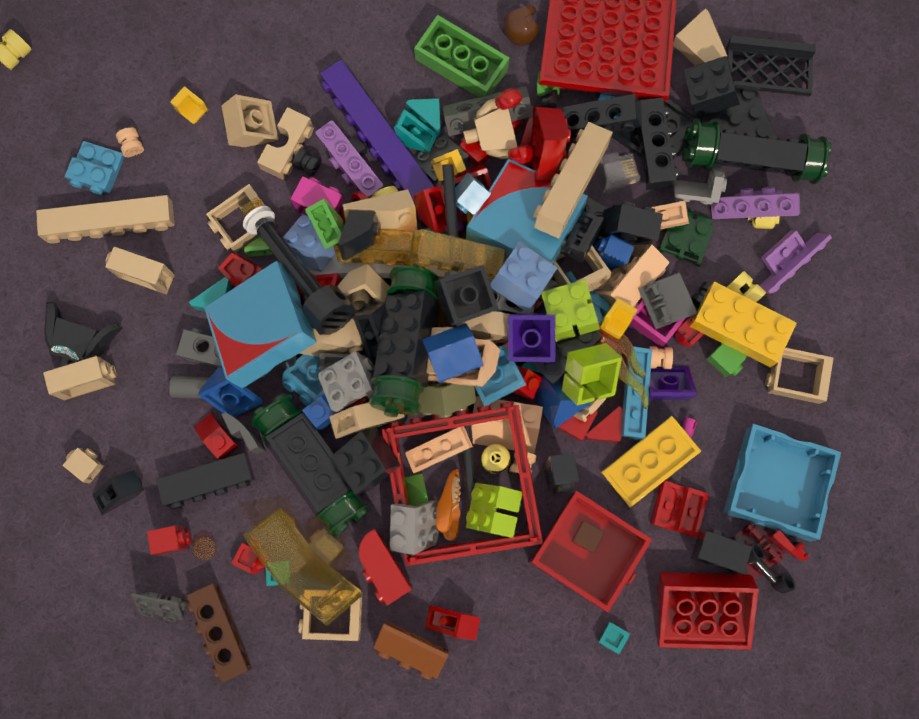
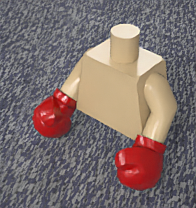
M510 88L497 95L496 98L486 101L477 111L476 118H474L476 128L463 131L466 144L479 141L482 151H485L488 155L500 159H510L520 164L532 161L535 156V150L531 145L517 147L509 114V108L511 109L521 102V93L515 88Z

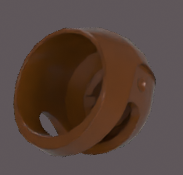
M534 6L516 9L504 17L505 35L513 44L524 46L536 38L539 25L532 19V16L537 12Z

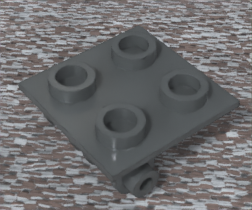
M443 134L435 140L430 152L421 151L413 158L430 177L431 183L439 185L441 181H438L431 161L434 158L458 149L465 165V161L468 160V154Z
M680 273L656 282L655 280L649 281L645 286L638 288L655 330L697 314Z
M149 591L141 593V595L131 594L141 615L146 617H154V615L163 616V619L170 622H176L177 619L184 621L181 610H186L187 601H183V598L172 596L170 600V596L167 595L164 600L163 594L159 595Z

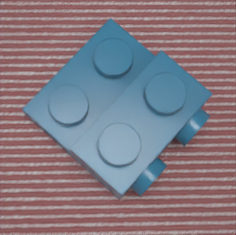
M83 141L77 158L72 157L65 178L73 187L82 189V186L88 187L89 191L98 195H102V193L110 194L125 156H123V153Z
M505 344L497 346L500 349L496 372L483 387L475 386L485 406L526 385L516 363L508 362V348Z
M303 354L296 360L295 365L288 367L284 371L282 380L284 387L290 392L295 391L298 393L300 401L305 406H308L325 393L318 377L320 357Z

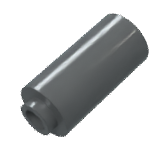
M172 376L169 386L171 398L203 399L198 396V393L210 377Z

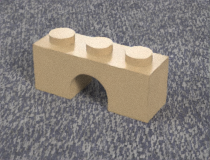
M288 107L277 125L280 133L289 137L288 142L279 148L267 144L257 162L261 170L282 180L286 175L291 174L293 170L292 163L299 149L304 148L302 144L313 133L311 119Z

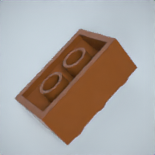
M388 621L383 624L374 645V649L378 650L376 654L387 660L390 657L399 660L397 663L399 666L408 670L413 667L419 670L420 676L431 680L432 677L438 678L449 655V650Z

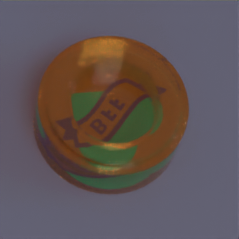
M201 537L193 545L194 555L201 560L211 559L217 551L216 542L210 537Z

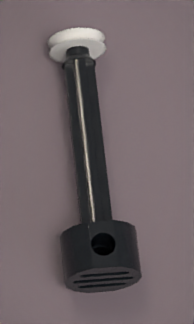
M260 206L250 211L243 221L244 229H246L248 234L258 235L263 239L308 299L303 305L302 312L318 334L331 335L342 329L351 320L355 311L347 297L338 286L327 285L322 287L274 226L275 214L270 207Z

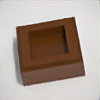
M583 521L572 542L593 553L604 532Z

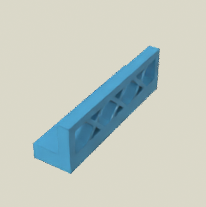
M634 346L628 347L621 436L629 437V440L644 439L646 435L652 349Z

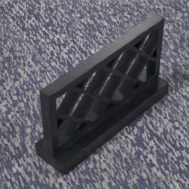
M731 35L726 46L727 58L732 74L737 71L744 78L742 81H734L736 88L811 96L813 55L816 52V44ZM733 54L741 55L744 61L738 65L733 60ZM761 57L766 63L759 67L752 59ZM777 59L783 60L787 65L780 69L774 61ZM806 62L807 69L802 72L795 63ZM747 63L755 70L750 75L742 69ZM768 65L776 72L771 77L763 71ZM789 68L797 74L792 80L784 73ZM759 74L765 82L762 84L756 83L752 77ZM780 76L786 84L778 86L773 80ZM800 78L806 84V89L799 88L794 82Z

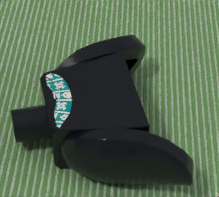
M46 302L44 335L47 346L50 348V353L61 356L57 368L72 364L75 361L79 362L95 356L100 357L109 347L115 336L123 329L118 323L110 324L101 331L62 319L59 307L55 302Z

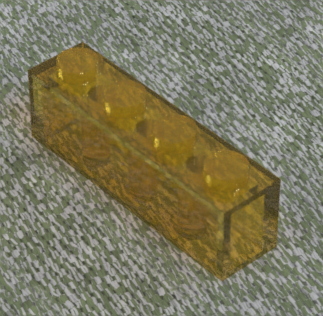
M381 229L380 235L376 236L374 245L348 260H342L338 244L334 245V250L338 262L405 266L419 263L425 266L429 251V240L427 231Z
M420 229L413 232L409 260L416 261V265L429 267L430 264L438 266L437 269L441 271L453 269L463 272L484 265L488 279L495 278L503 266L505 249Z

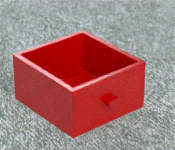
M575 491L570 495L545 535L543 544L539 545L529 563L601 610L609 612L625 584L630 585L637 573L633 571L652 539L578 491ZM583 521L604 532L593 553L572 542Z

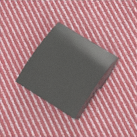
M226 412L222 414L231 435L238 439L244 438L249 451L257 455L265 451L260 440L244 423Z

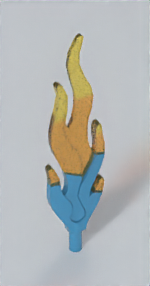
M571 271L565 274L571 283L577 281ZM592 291L590 296L599 327H601L604 320L602 314L606 316L611 306L603 297ZM602 329L596 330L603 338L599 344H608L621 357L622 353L625 354L633 372L640 378H645L646 373L640 368L634 347L628 337L623 334L620 339H617ZM622 358L618 378L638 393L643 408L647 409L648 394L646 389L627 369Z

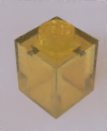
M324 528L322 531L318 529L310 537L312 542L308 546L330 565L346 547L333 535L328 536L327 533L329 531Z

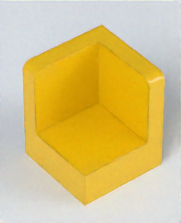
M185 86L170 101L174 109L192 124H195L208 110L205 103Z
M458 149L434 158L431 161L438 181H443L442 165L453 164L454 176L466 170Z
M618 298L605 316L600 329L620 339L632 322L638 309Z

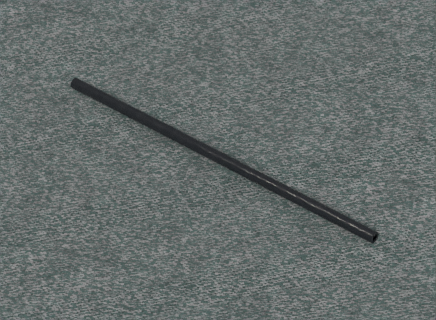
M453 164L442 165L449 271L461 272ZM469 405L467 406L468 412L471 413V408ZM472 425L464 426L473 446ZM473 447L462 452L467 513L471 505V493L476 483Z

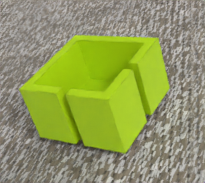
M586 279L541 293L547 314L556 315L555 342L575 337L572 327L574 325H577L580 335L600 329Z
M606 343L568 352L565 367L568 373L564 374L562 391L576 405L592 402L595 397L599 400L614 396L622 357Z
M475 483L471 493L470 509L466 517V528L513 538L517 517L498 513L496 509L500 508L519 512L522 492L501 486Z

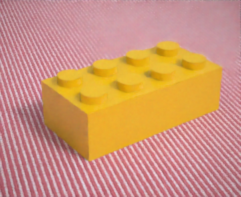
M714 282L708 288L689 327L772 367L778 363L797 323Z

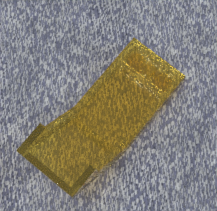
M278 508L244 534V538L278 585L326 626L362 596L359 588L315 554L296 528L294 519L282 509Z

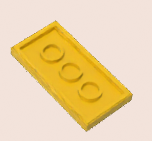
M671 416L601 473L631 508L699 454L701 450Z

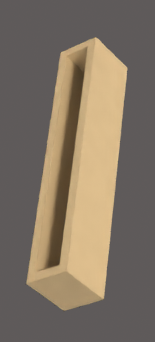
M588 122L584 130L580 129L576 137L577 144L572 143L567 155L569 158H564L561 163L560 175L555 174L551 183L552 189H547L542 199L544 204L542 206L538 205L533 216L536 218L534 228L558 239L560 238L609 145L612 131Z
M168 195L36 210L38 236L47 243H59L60 239L67 238L71 241H78L84 236L102 238L103 234L110 233L114 236H121L127 231L145 233L147 229L153 228L158 231L168 230V227L174 226L173 201Z

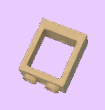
M250 184L206 214L210 219L207 223L213 232L219 231L223 236L219 240L227 250L231 248L234 253H237L259 236L246 233L233 242L218 221L248 200H250L255 208L265 206Z
M567 237V238L565 239V241L563 242V244H562V246H561V249H562V247L565 245V243H566L568 237ZM592 246L585 259L594 272L578 280L586 279L589 292L608 284L611 276V271ZM559 253L556 260L564 257V255ZM555 260L553 265L557 269L553 277L560 286L570 284L571 282Z
M113 247L112 252L106 257L105 267L118 278L167 295L175 275L164 264L117 247Z
M785 348L778 363L772 366L771 374L768 373L766 377L767 393L818 404L826 402L833 357ZM782 358L817 365L812 394L777 387Z
M98 356L43 372L48 393L62 400L115 385L114 378L117 377L114 365Z
M369 403L357 405L329 416L336 439L358 433L362 430L380 427L405 417L404 414H398V417L386 416L384 411L372 408Z
M305 591V595H301L300 609L304 610V616L299 621V633H302V639L360 640L362 592ZM312 597L351 599L349 633L310 632Z

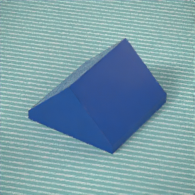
M467 323L422 339L439 383L484 366L475 338Z
M221 367L217 368L198 393V396L222 413L226 412L233 417L262 404L263 401L247 387L240 388L226 380Z
M543 376L535 400L538 406L543 407L542 412L553 429H556L573 417L575 413L580 412L591 404V402L576 405L562 391L564 376L554 386Z

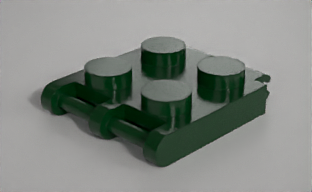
M687 210L689 224L667 228L659 252H667L678 256L677 259H686L700 267L714 226L711 225L712 218L698 214L696 219H693L694 212ZM666 246H669V247H671V248H674V249H677V250H680V251L677 252V251L668 249V248H666ZM684 252L698 257V259L687 256L684 254Z

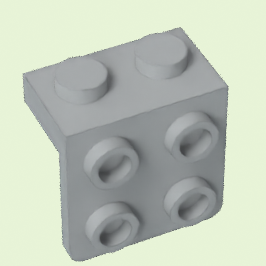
M714 163L710 169L707 183L676 180L673 185L674 196L678 200L685 202L698 200L708 205L713 202L719 203L721 192H725L727 179L724 178L725 172L722 171L720 164Z
M355 351L318 374L329 406L334 412H338L364 396L369 398L374 396L375 387L372 385V370H374V366L368 357L365 358Z
M431 500L418 506L398 503L391 505L390 551L414 555L436 544L439 535L436 527L437 501Z

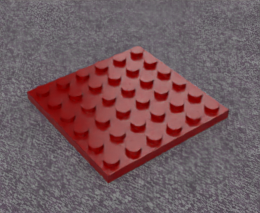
M550 0L539 85L623 96L636 94L638 98H663V101H668L676 0Z

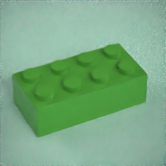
M439 15L436 16L414 48L415 60L476 97L491 95L509 68V57Z

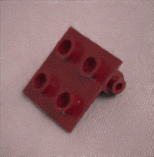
M749 522L735 535V537L746 540V545L755 542L759 543L765 553V558L761 561L768 568L774 563L778 564L782 561V556L785 553L768 537L769 535L760 525ZM747 562L744 574H751L754 580L758 579L762 573L753 564L750 565Z

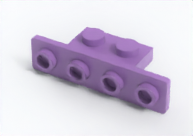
M329 121L316 131L317 137L328 149L331 157L328 159L335 170L339 168L342 171L341 177L348 186L352 184L355 189L358 188L368 198L383 188V183L334 121Z
M764 187L762 191H753V188H743L734 196L720 197L719 203L713 202L711 204L712 218L798 216L800 214L799 193H783V190H775V187Z
M797 230L789 231L761 257L771 275L759 286L767 294L776 292L783 282L793 277L802 265L808 263L817 251L822 250L826 246V243L832 238L831 235L816 233L809 241L804 243Z

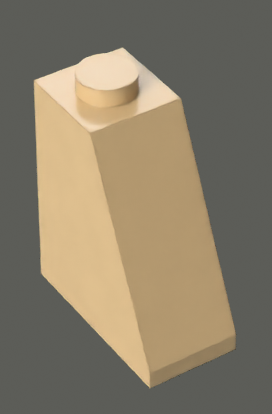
M704 9L679 32L673 42V46L695 66L727 55L707 9Z
M494 311L459 323L457 326L467 323L475 339L508 343V315L510 314Z

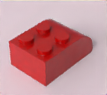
M536 107L528 143L535 150L532 164L536 180L553 179L556 173H560L561 163L566 157L565 148L566 143L570 141L571 131L567 128V118H564L562 109Z
M378 530L370 531L363 538L359 547L360 561L365 568L362 573L368 583L373 582L377 590L374 593L380 603L385 602L386 605H389L411 591L413 587Z

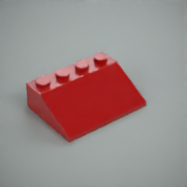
M660 572L658 588L659 647L751 650L759 590L751 574Z

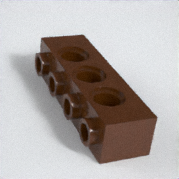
M212 583L188 594L187 607L190 613H194L197 622L195 626L199 635L204 637L206 642L204 649L207 656L212 657L214 662L212 668L215 677L223 683L251 670V665L218 583ZM207 605L212 606L214 610L211 618L204 614V609ZM216 626L222 630V637L220 639H216L213 636V629ZM224 648L231 652V659L229 661H225L221 656Z

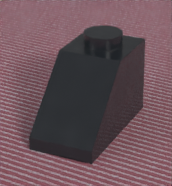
M349 210L338 243L342 260H348L374 245L376 236H379L381 232V223L377 221L376 212Z
M135 470L110 478L92 496L101 515H104L137 497L144 488L141 479L137 476Z

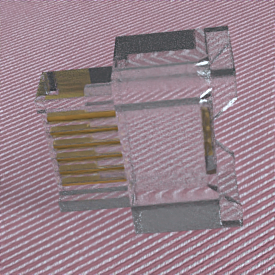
M618 151L603 155L597 168L602 170L606 183L605 195L625 191L628 184L639 182L640 176L633 153L620 157Z

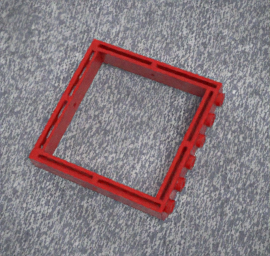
M511 401L500 403V408L491 409V405L477 407L478 412L469 413L468 409L455 411V416L447 418L432 415L433 420L424 421L423 417L410 419V424L401 425V421L387 423L388 428L382 429L384 440L401 464L400 467L390 474L394 501L398 504L410 505L399 437L509 418L529 531L515 533L513 538L496 536L430 547L414 555L404 553L406 566L543 544V535L519 405H514V402Z

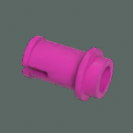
M685 417L681 427L692 439L698 422Z

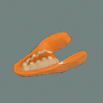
M458 469L453 470L449 474L436 512V527L440 532H443L445 539L448 541H454L458 537L460 530L461 512L458 502L460 501L459 495L461 492L459 489L461 486L459 485Z

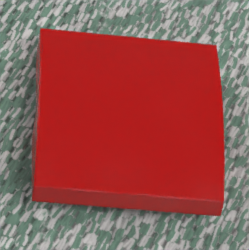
M663 481L659 487L650 524L698 538L709 494L690 487H683Z

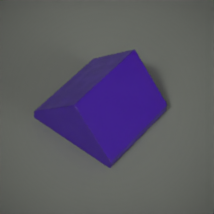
M535 312L508 315V362H555L556 315Z
M672 366V369H664L663 367L651 368L648 400H691L696 397L697 392L689 366Z

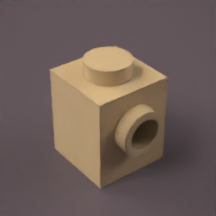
M78 447L66 456V462L62 465L79 480L89 484L104 467L96 459L98 455L89 448L85 450Z

